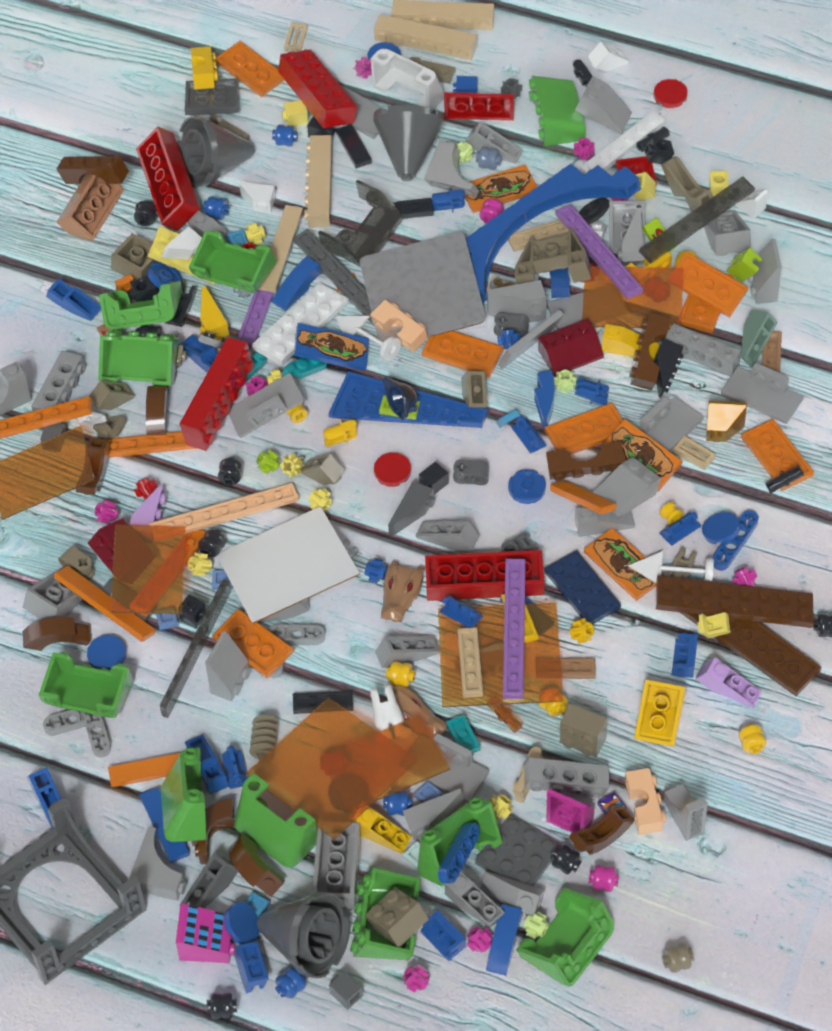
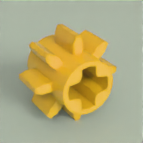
M586 618L573 621V626L569 630L571 638L577 640L578 644L591 641V636L594 634L593 625L590 622H586Z

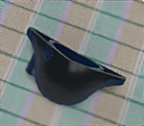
M385 377L383 385L391 410L403 421L407 418L408 413L417 411V406L415 405L417 395L409 385Z

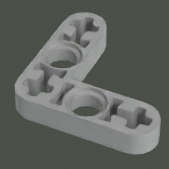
M276 624L268 629L274 635L276 632H279L278 638L288 645H320L325 640V632L320 625ZM296 631L302 633L299 638H293L291 634ZM284 663L270 676L271 678H278L283 674Z
M68 710L50 715L43 721L44 730L50 736L86 727L95 756L100 758L106 757L111 751L102 716L94 715L95 721L91 722L88 713ZM69 717H76L77 721L70 724L67 722ZM51 723H54V725H55L54 728H51V726H50ZM95 727L102 729L99 734L91 733V730ZM100 740L104 747L103 750L99 749L98 741Z

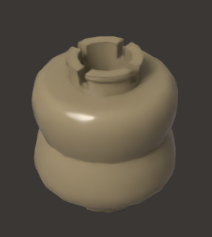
M680 943L675 947L665 948V955H662V961L665 968H669L672 973H676L681 969L691 968L694 954L691 947L687 948L686 944Z

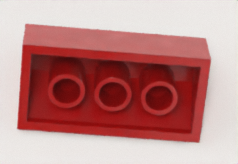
M444 92V119L514 121L515 93Z

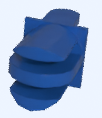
M450 187L448 192L433 193V210L452 209L453 213L454 209L463 208L465 206V192L463 190L451 191Z
M581 377L577 378L575 395L590 400V404L592 402L600 405L607 404L606 398H608L607 392L609 391L607 385L601 384L600 380L596 383Z

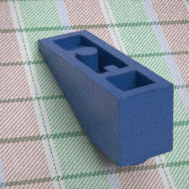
M46 767L27 776V779L53 829L48 808L55 801H60L61 797Z

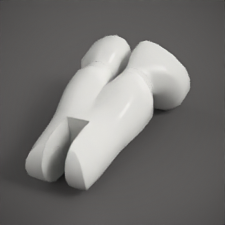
M390 684L384 685L385 696H387L388 701L381 703L377 689H370L374 723L380 731L379 735L375 738L377 746L393 741L389 724L393 726L395 740H403L413 736L412 730L403 726L404 716Z

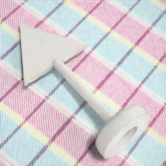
M336 316L342 333L355 335L359 332L381 346L380 357L383 360L391 361L399 353L401 341L397 337L391 336L383 342L361 329L370 316Z
M662 551L629 565L630 568L656 583L657 575H661L662 570L704 574V581H712L714 558L706 559L705 569L662 566Z

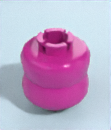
M487 199L480 210V219L486 224L492 218L502 213L504 207L497 199Z
M595 865L594 871L590 870L588 883H592V889L595 891L612 892L614 886L618 887L619 873L615 874L613 866Z

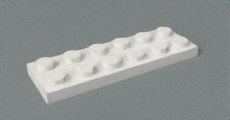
M319 282L252 344V349L282 366L294 354L297 324L302 323L323 328L348 304L349 298Z

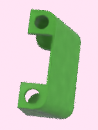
M532 75V79H529L531 90L529 91V99L535 105L536 115H540L538 120L541 129L538 130L539 139H543L544 146L578 142L579 139L586 138L583 115L575 111L579 100L573 80Z
M205 230L188 268L198 278L246 292L256 293L277 263V260L271 248L267 245L261 244L256 246L255 249H245L238 244L231 245L226 243L222 234L217 231L210 232Z
M121 330L106 332V334L100 336L98 380L114 382L132 380L152 382L155 385H173L179 338H175V334L158 336V333L148 332L146 335H140V332L129 331L128 334H122Z
M53 652L39 697L47 705L116 718L131 688L133 678L130 669L123 664H116L111 667V670L104 668L99 670L89 665H75L74 660L68 653Z
M253 773L243 784L234 826L237 831L245 834L280 864L289 868L295 867L316 846V821L301 808L286 822L269 810L265 800L260 797L269 787V784ZM303 817L307 822L303 826H298L295 824V820Z
M372 868L368 874H365L362 883H358L356 895H359V898L354 908V914H357V917L352 927V933H355V936L350 946V952H353V957L409 960L413 956L415 935H412L400 947H397L376 933L365 915L394 887L416 901L419 897L420 878L378 868Z

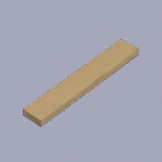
M285 205L271 246V251L277 263L258 290L276 293L293 244V238L296 235L303 214V207Z

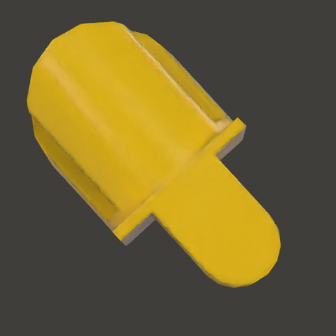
M339 420L338 425L324 429V445L331 447L342 442L348 445V440L357 437L356 421L349 420L342 423Z

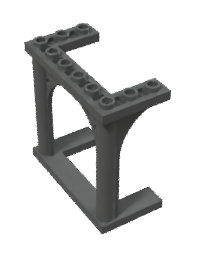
M65 797L60 801H55L48 808L53 829L42 834L36 842L27 845L22 852L15 857L9 858L0 867V888L4 885L11 887L9 893H0V900H3L2 902L0 901V927L37 969L39 978L44 985H47L146 911L138 879L134 876L124 884L91 848L76 827L70 803ZM62 844L64 851L61 855L56 856L53 850ZM69 849L72 850V851H70V852H71V854H73L74 856L68 857ZM51 862H69L86 870L120 910L57 956L54 945L49 939L40 944L21 922L15 911V894L23 878L35 868ZM9 899V903L5 905L4 900Z

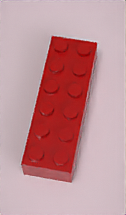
M311 49L280 54L279 74L323 128L354 123L357 105Z
M157 126L136 148L161 224L178 231L197 213L200 207L174 134Z
M227 337L179 423L185 443L188 446L207 451L209 445L214 442L215 434L221 429L225 416L229 414L233 401L237 400L239 390L245 385L246 378L254 367L247 342Z
M542 550L425 556L427 601L443 600L446 596H451L455 600L500 598L501 595L505 594L506 559H525V596L544 595Z

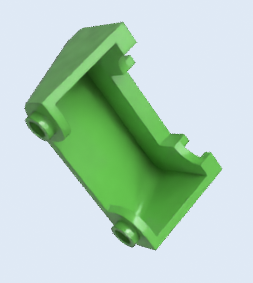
M175 281L160 285L161 290L157 295L153 296L154 300L131 303L129 294L124 290L100 294L99 298L105 326L110 330L172 320L175 317L182 294L181 282Z
M187 748L183 750L161 785L164 837L170 842L206 840L204 794L201 792L200 748Z
M479 797L471 799L469 803L430 830H427L421 836L417 864L421 877L440 886L444 885L439 881L438 870L464 823L475 822L479 826L480 836L474 848L481 851L484 849L483 845L492 844V847L496 848L502 844L490 801Z
M564 888L555 899V908L558 915L549 925L544 937H540L536 943L534 940L527 938L520 943L516 951L523 960L560 984L570 987L575 984L614 931V922L603 901Z

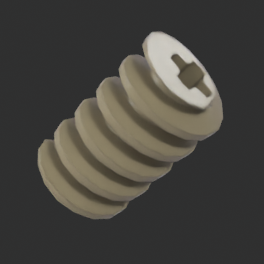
M259 715L253 719L249 752L255 759L263 761L274 759L275 755L273 752L275 751L274 745L276 744L274 738L277 737L275 731L277 730L276 724L278 723L276 717L272 715Z

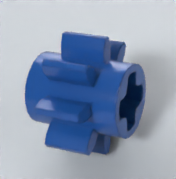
M514 329L501 331V336L497 337L498 345H503L504 349L510 348L521 339L520 333L515 334Z
M375 558L372 562H367L364 574L369 577L368 581L377 583L380 579L384 580L388 568L386 565H383L384 560Z

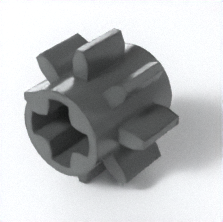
M509 78L503 81L501 93H515V99L520 97L522 84H518V80Z

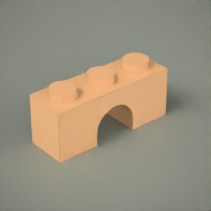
M384 300L370 314L373 324L385 333L393 327H402V330L397 334L398 339L401 341V345L412 353L428 338L426 327L420 322L416 323L407 312H401L399 307L393 302L389 303L387 300Z
M650 768L625 772V785L629 800L639 798L646 802L645 805L634 808V819L638 835L663 831V823H666V816L664 810H660L661 797L660 793L655 791V787H657L655 775H651Z

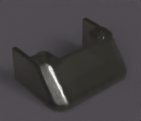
M357 179L355 183L359 198L367 201L373 207L355 233L345 229L341 230L336 237H333L320 230L318 235L321 244L329 252L360 267V259L362 257L378 253L382 250L402 222L401 212L380 190Z

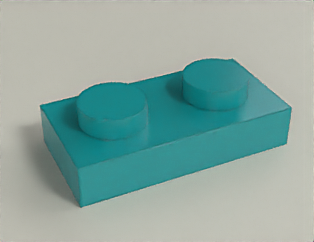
M465 715L446 721L447 729L455 743L472 751V754L480 751V745Z

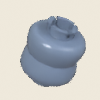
M482 147L480 152L477 151L475 161L478 162L479 168L496 170L497 166L501 165L502 155H499L498 149Z

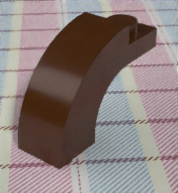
M153 385L147 387L146 435H165L166 405L169 386Z
M90 438L86 446L83 473L76 485L77 493L95 495L96 491L101 490L108 463L109 440Z
M72 617L42 619L30 624L22 631L23 648L42 651L46 646L57 642H69L85 646L90 643L89 625L75 623Z
M233 799L216 802L205 809L206 840L191 841L192 846H195V857H199L200 864H207L209 861V842L213 834L222 828L234 827Z
M623 806L610 808L596 824L586 829L574 831L568 838L580 852L587 851L589 855H592L615 842L629 829L635 819Z
M241 833L229 848L230 860L238 873L252 887L256 885L268 896L272 897L283 885L285 879L264 863L257 852L258 845Z

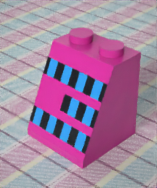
M180 904L176 934L179 960L230 963L231 955H235V943H232L233 936L231 933L228 934L226 931L224 913Z

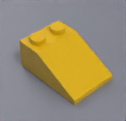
M645 680L634 739L674 747L684 709L687 688Z

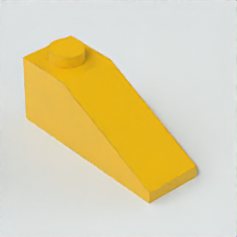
M203 286L200 313L201 327H199L200 332H205V330L211 331L219 338L228 336V323L206 286Z
M606 324L602 337V351L633 357L635 350H638L639 347L636 344L639 334L622 326ZM653 343L649 346V354L652 360H654L660 344Z

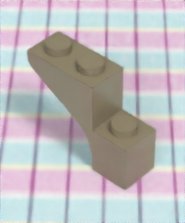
M677 156L661 164L673 195L685 197L691 213L703 214L717 206L711 191L704 189L694 180Z

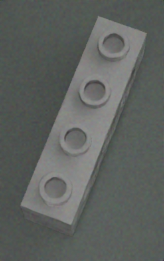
M673 324L666 335L667 340L683 346L681 354L684 355V358L730 377L740 364L741 350L677 324Z
M61 350L31 405L32 411L68 402L71 390L76 387L77 379L80 374H83L85 369L81 355Z
M529 757L524 765V788L531 789L532 791H548V789H551L558 793H571L575 796L583 794L591 795L594 798L604 797L609 789V766Z

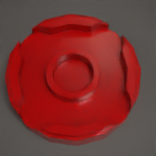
M676 79L662 80L654 87V100L657 104H662V107L677 108L687 100L688 89L686 85Z
M399 453L381 455L374 463L375 478L378 479L379 483L388 487H396L400 483H405L411 476L409 459Z

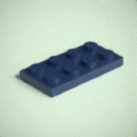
M577 550L544 568L545 574L582 619L586 618V622H590L593 625L621 609L619 601Z

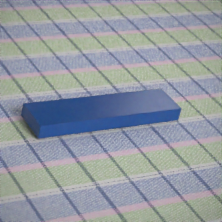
M156 787L139 794L153 827L157 830L158 838L170 863L190 856L184 841L170 842L164 837L162 798L159 788Z

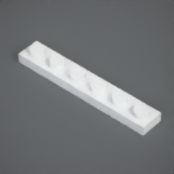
M654 111L650 112L582 165L580 172L586 174L597 165L605 171L615 164L616 160L622 159L636 148L638 141L646 138L649 133H654L663 127L666 120Z

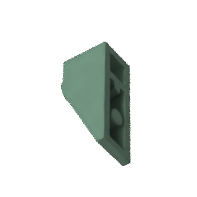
M752 310L744 323L741 358L750 368L757 362L778 323L766 311Z

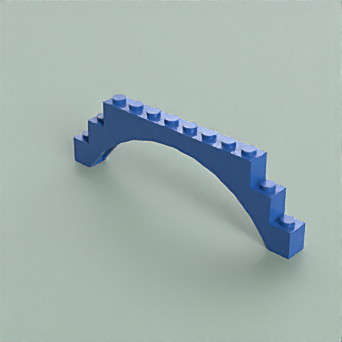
M569 164L466 237L482 303L487 300V281L492 263L506 241L526 222L547 210L582 199L602 197L628 199L641 190L639 177L626 166L611 176L599 165L583 174L575 166Z

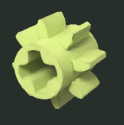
M462 141L459 144L456 143V147L460 150L458 163L469 162L473 158L472 146L467 142L462 143Z
M564 369L561 372H557V377L554 378V385H557V391L560 390L566 393L574 390L577 378L574 377V372Z
M540 912L534 915L529 914L523 925L527 932L526 935L534 940L538 936L544 937L549 928V923L545 920L547 916Z

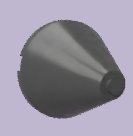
M392 105L388 106V111L382 112V108L374 112V125L397 176L402 181H412V178L416 177L443 126L444 116L440 111L436 110V114L430 112V107Z
M202 116L188 117L182 123L179 132L183 133L181 141H177V145L192 187L207 186L250 159L254 153V146L250 141Z
M318 892L261 914L257 920L259 932L300 974L311 978L325 977L330 974L327 970L332 965L339 964L347 947L350 930L349 916H345L342 907H345L344 902L338 896L326 892Z

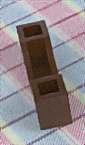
M120 156L63 157L56 169L65 184H80L85 174L98 176L107 184H122L129 172Z
M649 312L646 318L643 317L640 328L643 329L642 334H639L636 342L639 347L638 350H635L633 356L635 365L631 367L629 377H631L630 385L647 390H652L656 385L660 367L652 361L649 354V346L656 342H662L663 338L666 337L671 318Z
M622 441L602 444L598 455L586 461L572 458L565 449L546 452L549 478L555 481H561L567 477L581 478L588 474L600 475L603 472H613L620 464L625 462Z

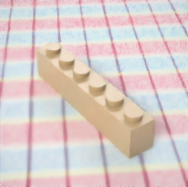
M393 0L391 16L450 29L493 30L494 4Z
M382 14L379 15L374 26V40L393 43L471 61L477 48V34Z
M331 135L310 136V143H307V153H310V156H306V165L309 167V169H306V180H309V183H305V191L308 193V196H305V207H308V210H305L304 215L305 220H308L309 227H330Z

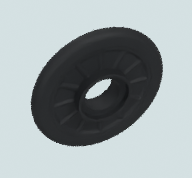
M607 198L595 199L586 204L578 213L589 225L600 219L607 212L609 200Z

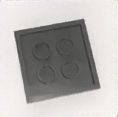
M237 78L217 79L218 81H214L215 88L194 90L193 80L186 81L185 115L237 113Z
M509 815L499 828L502 844L496 848H493L492 844H487L476 858L475 864L488 872L534 886L553 861L550 856L555 851L554 849L556 846L560 848L561 845Z

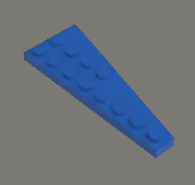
M348 371L328 414L329 418L482 428L488 415V409L468 408L466 403L413 389L417 395V401H420L416 420L406 418L402 421L399 417L379 414L383 395L386 396L382 380Z

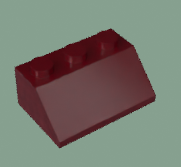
M588 318L538 337V352L548 368L552 370L554 377L557 376V372H561L564 369L572 371L604 358L597 332Z
M124 518L100 528L87 543L119 582L130 585L134 584L156 557Z

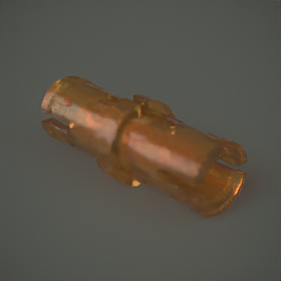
M496 696L487 702V706L498 716L497 719L500 722H504L513 733L521 729L523 723Z

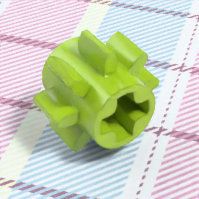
M268 449L267 453L262 451L256 460L260 471L266 474L269 473V470L275 472L280 464V460L277 459L279 455Z

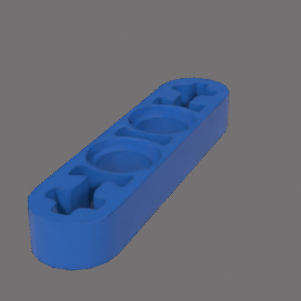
M747 510L739 518L741 526L739 530L744 531L745 535L742 537L736 536L727 543H721L714 553L713 567L716 570L724 571L731 565L756 529L759 516L755 511ZM752 518L753 520H750L748 526H746V520ZM733 544L736 546V549L728 550L725 546ZM726 555L725 561L719 563L718 560L720 561L723 558V556Z
M464 823L439 867L438 878L441 883L448 884L456 881L479 839L480 829L477 823Z

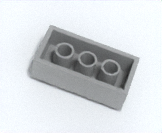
M318 821L312 894L318 892L334 894L344 902L345 907L342 908L347 909L355 908L361 839L360 823Z

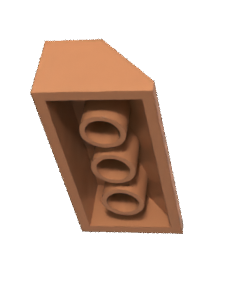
M86 174L56 223L68 234L92 241L124 189L119 184H107L98 176Z

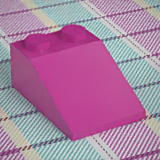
M548 789L546 822L571 833L590 827L594 820V808L587 803H580L574 800L569 795H562Z

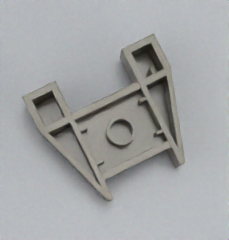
M572 227L569 228V234L535 240L534 235L530 237L515 265L517 284L537 281L539 273H547L567 267L569 268L573 283L591 279V266L587 253Z

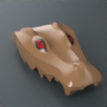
M392 561L386 571L383 583L384 595L381 619L402 622L405 611L409 610L413 600L417 599L421 591L424 567L418 566L417 569L400 566L399 562Z
M395 685L392 688L404 716V727L411 729L412 733L427 736L432 741L437 733L441 735L446 731L447 724L436 717L414 692L399 685Z

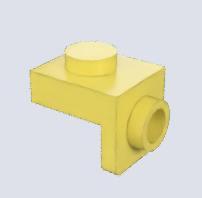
M726 612L708 617L704 614L699 615L697 624L699 632L707 638L730 633L729 616Z

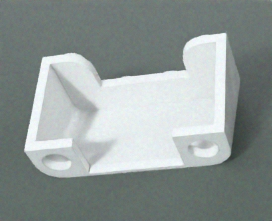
M388 49L378 50L371 57L372 85L374 88L380 91H388L398 83L423 95L419 100V106L430 107V112L444 99V90L434 71Z

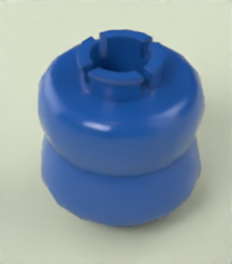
M279 124L276 129H273L272 140H275L277 146L285 145L291 147L294 142H297L298 131H295L293 125L285 126Z
M210 196L203 203V206H205L202 208L203 212L205 211V215L211 218L222 220L225 215L228 216L229 214L227 209H230V206L227 205V200L224 198Z
M389 790L388 795L383 797V809H387L388 815L398 814L404 816L403 810L412 807L413 797H409L408 791L398 792Z
M289 967L276 978L275 983L277 986H275V990L282 998L292 999L298 992L305 989L306 976L300 974L295 968Z

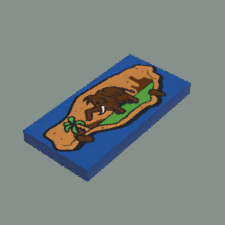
M298 323L296 326L293 356L365 371L367 368L369 338Z

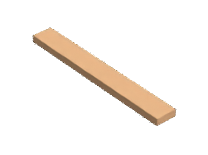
M289 483L149 523V529L154 541L158 542L298 502L299 496L293 483Z

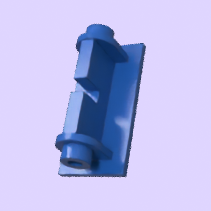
M519 416L516 418V425L511 428L530 454L547 446L526 417Z
M689 512L659 532V534L673 546L701 527L696 521L698 515L695 512Z
M446 596L443 599L445 606L439 611L441 614L468 628L474 627L483 618L482 615L477 613L476 609H472L464 604L461 605L460 602L451 596Z
M228 746L225 753L221 754L229 789L243 787L248 777L242 752L234 748V746Z

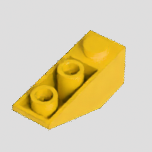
M363 802L353 808L345 821L360 823L362 837L400 854H403L412 836Z

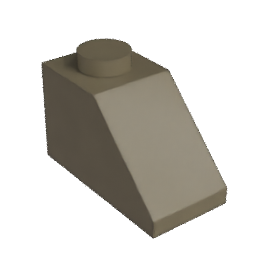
M467 371L461 378L462 396L468 408H487L485 372Z
M100 380L89 396L92 398L93 405L97 409L113 410L134 399L136 395L126 383Z
M331 454L310 458L301 469L303 475L322 485L336 484L341 479V474L345 471Z

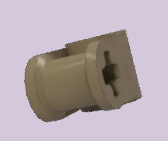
M73 545L58 558L59 563L63 567H71L87 580L95 575L91 558Z

